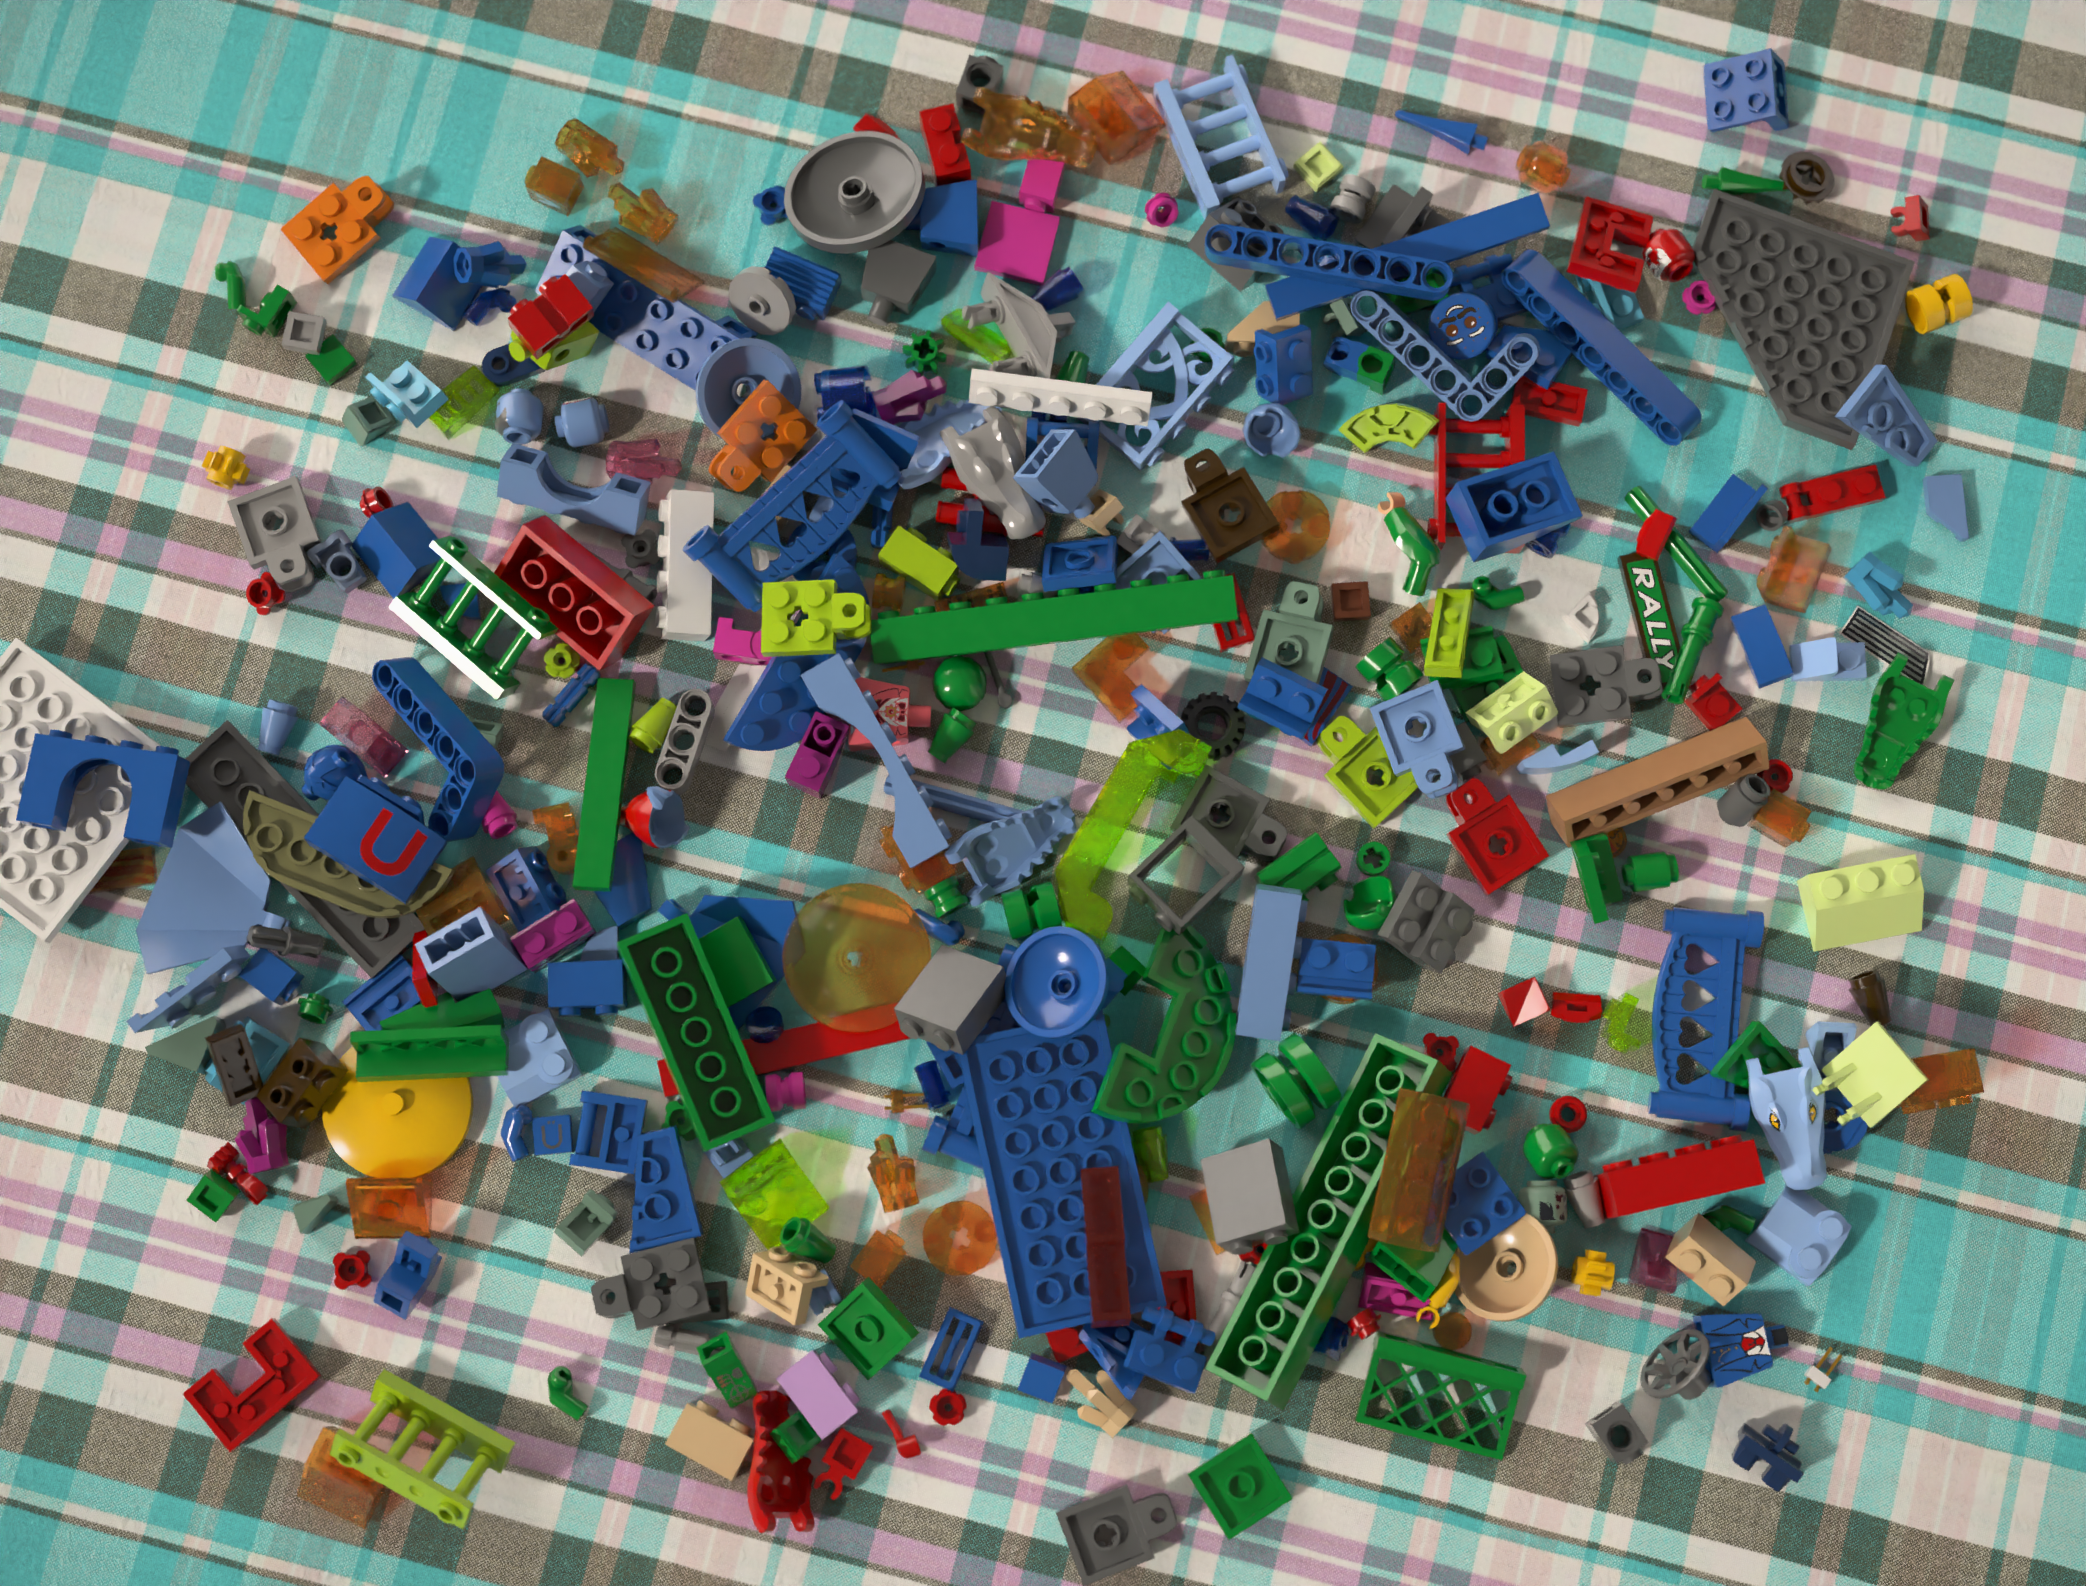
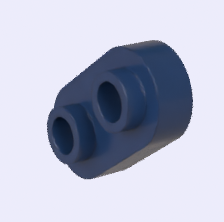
M509 344L489 351L482 360V371L486 379L491 384L500 387L508 386L546 371L540 368L530 357L522 362L515 360L510 354ZM497 361L506 362L505 367L501 370H495L494 364Z

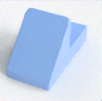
M1831 637L1789 646L1790 665L1794 675L1791 677V682L1863 681L1867 678L1865 642L1837 643L1836 638Z
M1818 1021L1806 1031L1805 1036L1821 1077H1826L1821 1069L1854 1041L1857 1029L1855 1023Z

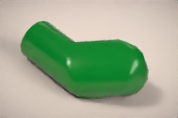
M1479 576L1473 580L1471 590H1474V599L1491 610H1499L1525 601L1520 585L1499 590L1492 585L1486 576Z
M565 1366L555 1367L549 1373L547 1379L549 1401L578 1422L586 1412L588 1405L573 1395L571 1371Z

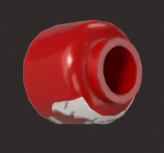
M1658 229L1650 234L1649 240L1643 248L1642 258L1656 279L1677 282L1685 278L1692 271L1695 251L1681 231L1677 229Z

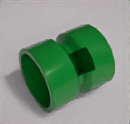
M1392 637L1387 638L1375 647L1355 667L1367 682H1375L1377 684L1375 691L1384 702L1408 692L1424 677V674L1412 660L1405 661L1403 659L1404 651Z
M1051 881L1031 886L1028 893L1021 889L1001 893L1012 940L1031 936L1036 928L1043 930L1062 926L1058 903Z

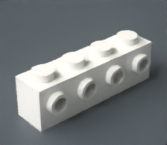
M671 489L666 495L665 500H660L659 521L664 522V535H660L658 539V557H663V571H658L657 592L662 593V606H658L656 610V628H661V639L704 642L711 635L712 573L699 560L692 561L684 553L683 547L704 526L709 525L713 529L714 492Z

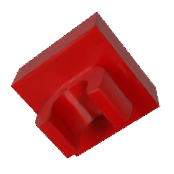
M1920 195L1905 197V207L1897 206L1890 210V214L1894 218L1905 217L1902 225L1891 227V231L1895 236L1902 237L1909 234L1916 242L1930 239L1928 205Z

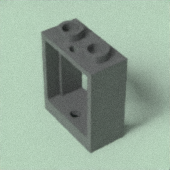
M1191 815L1128 876L1127 884L1130 886L1128 892L1140 905L1144 906L1147 903L1156 912L1154 918L1166 931L1170 932L1173 929L1180 935L1242 876L1244 866ZM1187 841L1222 878L1180 918L1144 880L1179 846Z

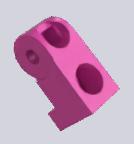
M719 617L713 648L715 659L754 665H767L772 657H764L761 653V630L756 633L735 629L733 619Z

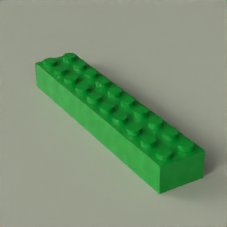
M1374 1034L1292 1196L1299 1233L1288 1236V1240L1283 1243L1267 1245L1205 1367L1206 1370L1284 1411L1452 1076V1073L1439 1060L1379 1034Z

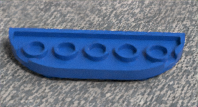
M833 554L818 580L834 579L837 583V593L860 594L865 598L866 604L869 605L865 587L857 572L839 554ZM799 610L794 619L795 625L797 627L801 626L802 620L808 619L809 615ZM836 636V654L839 653L844 661L851 658L853 663H855L864 647L867 636L859 639L839 640ZM836 654L772 657L723 741L747 750L773 751L788 747L803 739L815 712L825 714V711L821 710L816 704L801 674Z

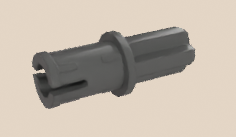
M253 925L249 928L247 943L252 947L276 950L282 956L290 953L317 958L323 948L321 935L300 933L286 926L280 930Z

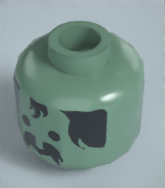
M1527 1181V1187L1519 1190L1518 1201L1526 1210V1213L1542 1223L1550 1234H1555V1226H1561L1567 1222V1193L1564 1188L1557 1186V1181Z

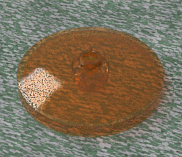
M865 883L839 885L827 889L810 899L792 920L785 936L782 954L784 976L788 988L799 1006L817 1022L844 1032L878 1030L898 1021L894 1010L895 1006L931 960L929 938L921 919L914 909L904 899L888 889ZM855 952L858 956V962L854 966L851 965L852 962L848 959V954Z

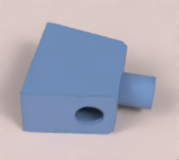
M1051 429L1014 475L1013 479L1047 512L1062 514L1073 512L1076 518H1085L1094 510V504L1087 494L1097 483L1098 473L1076 430Z

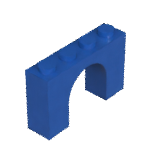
M50 730L49 735L35 733L16 817L17 821L31 827L66 832L74 792L81 779L98 767L117 765L126 772L132 787V798L123 837L136 843L172 848L190 761L178 755L179 750L165 746H156V751L143 750V744L121 740L120 746L107 744L108 739L93 735H85V740L72 739L73 734L60 730Z

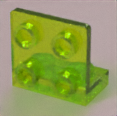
M781 1138L720 1181L729 1200L767 1250L782 1244L780 1241L782 1228L791 1218H807L810 1222H813L829 1210L828 1204L798 1165Z

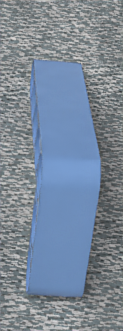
M1363 290L1357 293L1351 301V313L1355 319L1446 403L1452 411L1465 421L1473 422L1482 418L1534 364L1540 353L1539 342L1534 336L1527 333L1517 334L1473 379L1457 362L1448 357L1383 292ZM1362 296H1371L1376 300L1378 307L1375 314H1366L1361 310L1360 300ZM1395 320L1401 323L1404 329L1401 338L1393 339L1388 336L1385 329L1388 321ZM1518 342L1528 343L1533 351L1532 357L1528 360L1516 358L1513 353V346ZM1416 345L1426 347L1430 354L1429 361L1426 363L1416 362L1412 358V348ZM1491 369H1502L1507 375V383L1503 386L1491 384L1488 379V372ZM1441 370L1453 372L1456 378L1455 385L1450 388L1441 386L1437 379L1438 372ZM1471 394L1478 396L1482 402V409L1478 412L1466 410L1463 404L1465 396Z

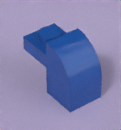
M406 1230L398 1241L393 1263L377 1284L373 1302L406 1320L423 1297L442 1260V1257L438 1255L439 1248L435 1247L427 1238L415 1236Z

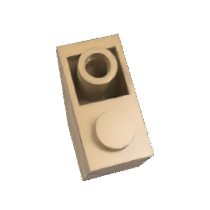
M1263 301L1227 334L1225 351L1233 352L1235 356L1239 357L1253 356L1256 330L1264 329L1275 334L1300 325V313L1276 321L1270 302Z

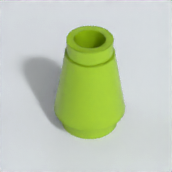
M661 698L658 703L631 726L632 732L629 735V739L637 747L648 753H653L656 748L660 749L668 734L677 706L671 701Z

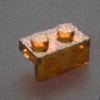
M1784 526L1780 536L1776 535L1772 541L1770 548L1771 558L1767 568L1763 567L1757 578V588L1764 602L1806 613L1831 553L1830 544L1795 535L1792 527Z
M894 824L890 827L886 825L880 828L884 838L880 839L879 843L889 860L896 856L902 867L897 874L907 891L914 888L916 893L921 895L937 883L957 874L953 865L948 862L945 851L911 869L892 837Z

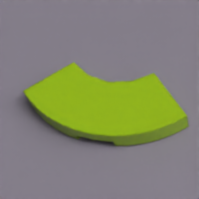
M1391 403L1370 407L1357 413L1347 420L1338 431L1364 453L1368 452L1376 444L1386 441L1402 442L1416 449L1440 420L1420 408L1406 404Z

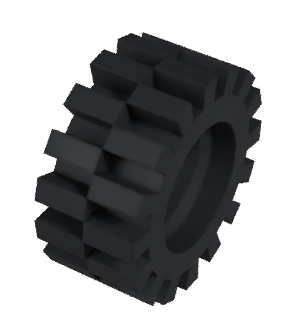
M1211 692L1210 695H1205V693L1199 694L1198 698H1192L1188 702L1180 719L1185 723L1197 746L1190 754L1194 757L1196 755L1201 756V760L1205 761L1208 758L1213 759V761H1219L1221 757L1225 756L1227 758L1234 750H1237L1244 736L1246 722H1244V712L1238 709V703L1235 700L1232 702L1226 694L1219 696L1217 692ZM1209 713L1221 716L1226 723L1225 734L1216 740L1203 737L1198 729L1200 718Z

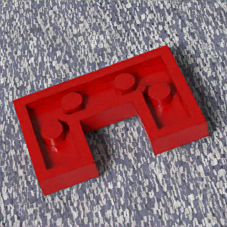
M1586 196L1581 208L1567 272L1584 279H1591L1610 285L1616 289L1636 293L1645 260L1610 250L1612 239L1621 241L1626 245L1644 248L1650 237L1654 216Z
M271 1318L242 1343L265 1373L240 1395L235 1393L216 1368L211 1369L183 1393V1396L229 1452H234L322 1377L275 1318Z

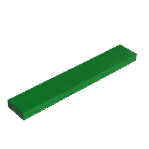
M598 678L572 884L574 890L612 891L630 740L629 735L631 732L636 683L633 679Z

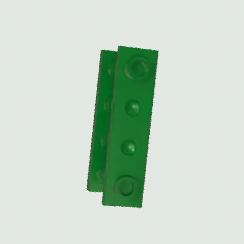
M452 536L433 540L429 547L441 556L440 560L418 593L411 591L396 596L389 608L496 701L514 694L521 684L512 676L511 672L518 659L534 637L537 640L554 635L559 628L550 622V617L546 612L533 607L468 551V546L463 541ZM452 567H454L468 579V582L445 616H443L431 606L430 600ZM480 590L495 605L473 638L469 639L458 629L457 623ZM508 614L522 626V629L501 660L496 662L485 653L484 646L505 615Z

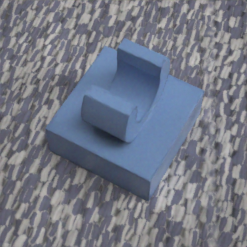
M741 1137L704 1152L724 1179L755 1157Z

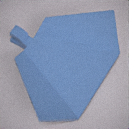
M221 801L181 826L177 832L173 846L169 851L136 928L147 974L207 960L225 947L243 945L245 948L248 944L247 935L249 928L253 925L281 930L285 926L290 927L292 923L284 917L267 912L270 904L268 899L272 881L266 871L254 859L249 844Z

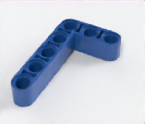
M403 657L376 662L372 671L375 687L449 772L429 816L428 828L447 842L474 837L504 775V763L500 754L415 658Z

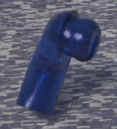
M503 287L482 292L463 316L477 327L491 309L498 307L502 312L509 313L511 308L517 303V300L514 296L510 295V290Z

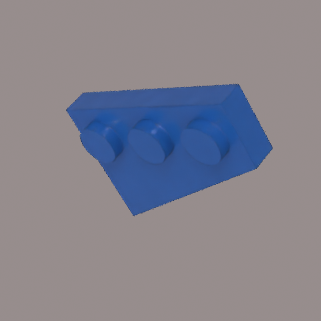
M677 1125L638 1135L635 1199L632 1208L633 1226L629 1254L702 1236L704 1233Z

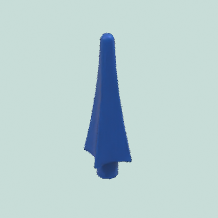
M1402 110L1395 112V116L1398 119L1433 134L1467 155L1471 147L1484 151L1487 146L1489 137L1476 133L1478 124L1437 119Z

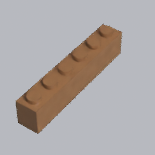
M1747 717L1741 718L1546 795L1550 822L1567 847L1570 848V842L1600 833H1608L1732 784L1740 777H1746L1748 774H1757L1770 769L1767 741Z

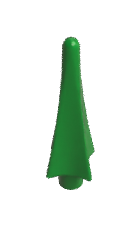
M1721 167L1717 175H1704L1702 179L1703 189H1717L1730 195L1790 191L1783 190L1784 181L1758 177Z

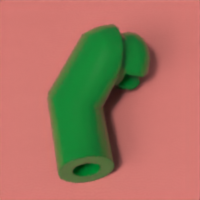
M232 261L218 263L215 266V277L220 282L227 281L228 309H238L240 304L247 308L246 285L238 264Z
M1728 1205L1718 1206L1702 1215L1721 1232L1731 1227L1747 1235L1752 1231L1756 1218Z

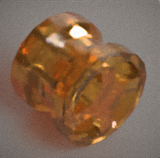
M877 573L873 589L872 608L891 607L893 611L899 610L901 613L905 596L906 577L898 576L892 579L887 578L883 573Z

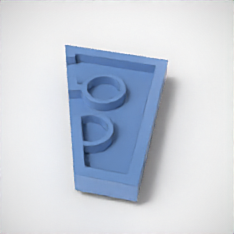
M1876 364L1835 415L1836 418L1906 466L1918 467L1937 442L1887 365Z
M243 945L222 948L185 977V981L188 983L186 986L180 985L169 992H164L154 1000L158 1005L157 1008L147 1014L140 1015L136 1013L126 1022L135 1033L167 1026L172 1028L180 1026L190 1018L191 1014L189 1011L194 1006L202 1005L215 996L217 993L215 988L222 981H230L242 971L240 965L250 957L249 953Z

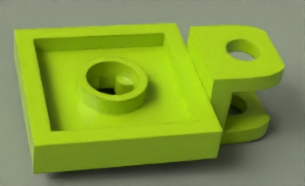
M834 579L763 583L761 653L764 657L836 654V636L839 640L859 639L871 633L872 610L866 604L865 598L860 594L837 593V583ZM802 610L804 614L809 616L808 619L802 620L801 626L797 627L795 622L790 619L796 611Z
M1338 716L1316 739L1320 750L1334 764L1324 777L1373 829L1418 788L1412 771L1399 777L1394 774L1377 727L1365 735L1352 720L1345 716ZM1333 733L1340 734L1342 742L1336 741ZM1369 768L1373 771L1378 769L1383 771L1384 774L1381 776V780L1384 783L1382 786L1376 783L1370 785L1367 782L1369 776L1366 772Z

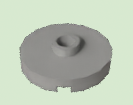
M751 266L738 273L730 283L728 296L731 307L738 319L753 331L763 335L781 333L792 322V317L795 315L796 304L794 295L783 279L780 277L776 279L769 274L770 270L764 267Z

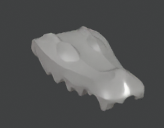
M990 406L983 410V416L987 423L961 436L952 426L941 430L940 436L950 453L959 480L966 485L970 493L978 496L981 505L985 506L990 514L998 516L1011 540L1028 538L1044 527L1046 519L1041 507L1013 479L1014 475L1025 463L1024 455L1012 425L998 409Z

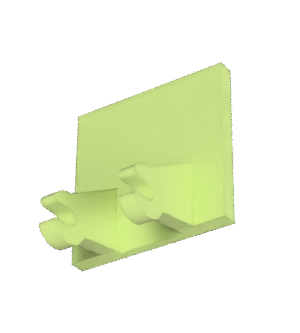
M1877 1021L1821 1069L1826 1078L1821 1081L1822 1084L1815 1086L1812 1091L1816 1096H1820L1824 1092L1837 1087L1852 1104V1107L1846 1110L1847 1113L1839 1116L1837 1121L1843 1126L1851 1120L1861 1117L1870 1128H1873L1929 1079Z

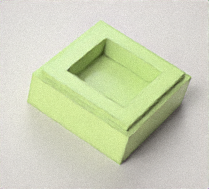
M1321 141L1293 165V168L1316 193L1342 172L1344 167Z

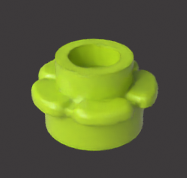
M559 643L555 648H549L545 653L544 661L547 663L545 669L553 677L569 678L575 674L580 664V656L568 644ZM560 658L565 659L563 664H559L558 660Z

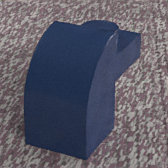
M965 498L964 511L958 510L957 532H947V540L953 559L959 569L972 578L1006 581L1009 545L1005 535L983 534L984 510L979 499Z

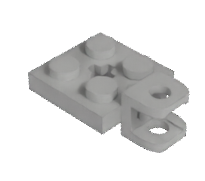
M296 476L227 501L248 562L253 570L268 565L272 577L287 593L295 592L314 583V570L306 550L322 542L302 486ZM276 515L279 519H284L283 524L276 531L272 528L266 529V525L271 523L270 517Z

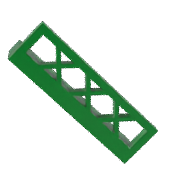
M501 1025L353 1031L350 1033V1043L357 1052L356 1079L359 1082L508 1075L509 1039Z

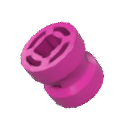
M793 1072L788 1077H784V1080L777 1074L765 1076L766 1098L771 1112L781 1111L784 1104H787V1107L791 1106L795 1110L806 1109V1090L803 1072Z

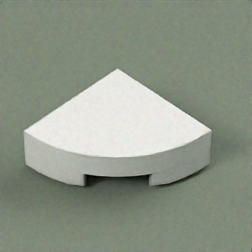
M1589 591L1562 618L1587 643L1596 634L1599 623L1598 605Z

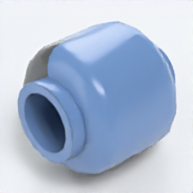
M522 388L513 389L511 392L502 395L497 401L495 429L508 443L519 445L530 443L532 439H535L541 433L543 403L539 398L532 395L529 390Z

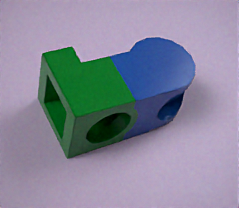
M1334 337L1323 366L1336 375L1369 386L1371 391L1383 395L1395 368V356L1358 341L1354 342L1343 337Z
M1122 945L1106 959L1109 970V987L1101 1010L1105 1009L1119 992L1126 996L1143 977L1146 969Z

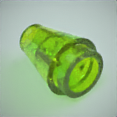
M1152 1126L1133 1131L1134 1141H1131L1132 1147L1147 1178V1183L1168 1179L1167 1134H1163L1162 1127Z

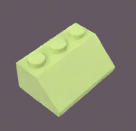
M1915 854L1808 874L1797 880L1813 952L1922 931L1924 888Z

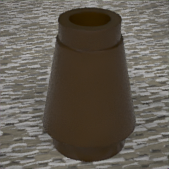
M1872 970L1850 978L1851 988H1849V992L1869 1022L1870 1027L1877 1021L1881 1025L1891 1022L1892 1018L1890 1016L1884 977H1880L1877 970Z

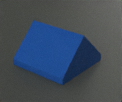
M429 236L392 296L441 325L455 331L483 285L459 283L454 274L453 258L457 248L461 247L454 241Z
M409 502L372 514L351 546L393 599L396 596L408 593L424 581L441 558L439 554L429 547L433 540L438 539L437 536Z

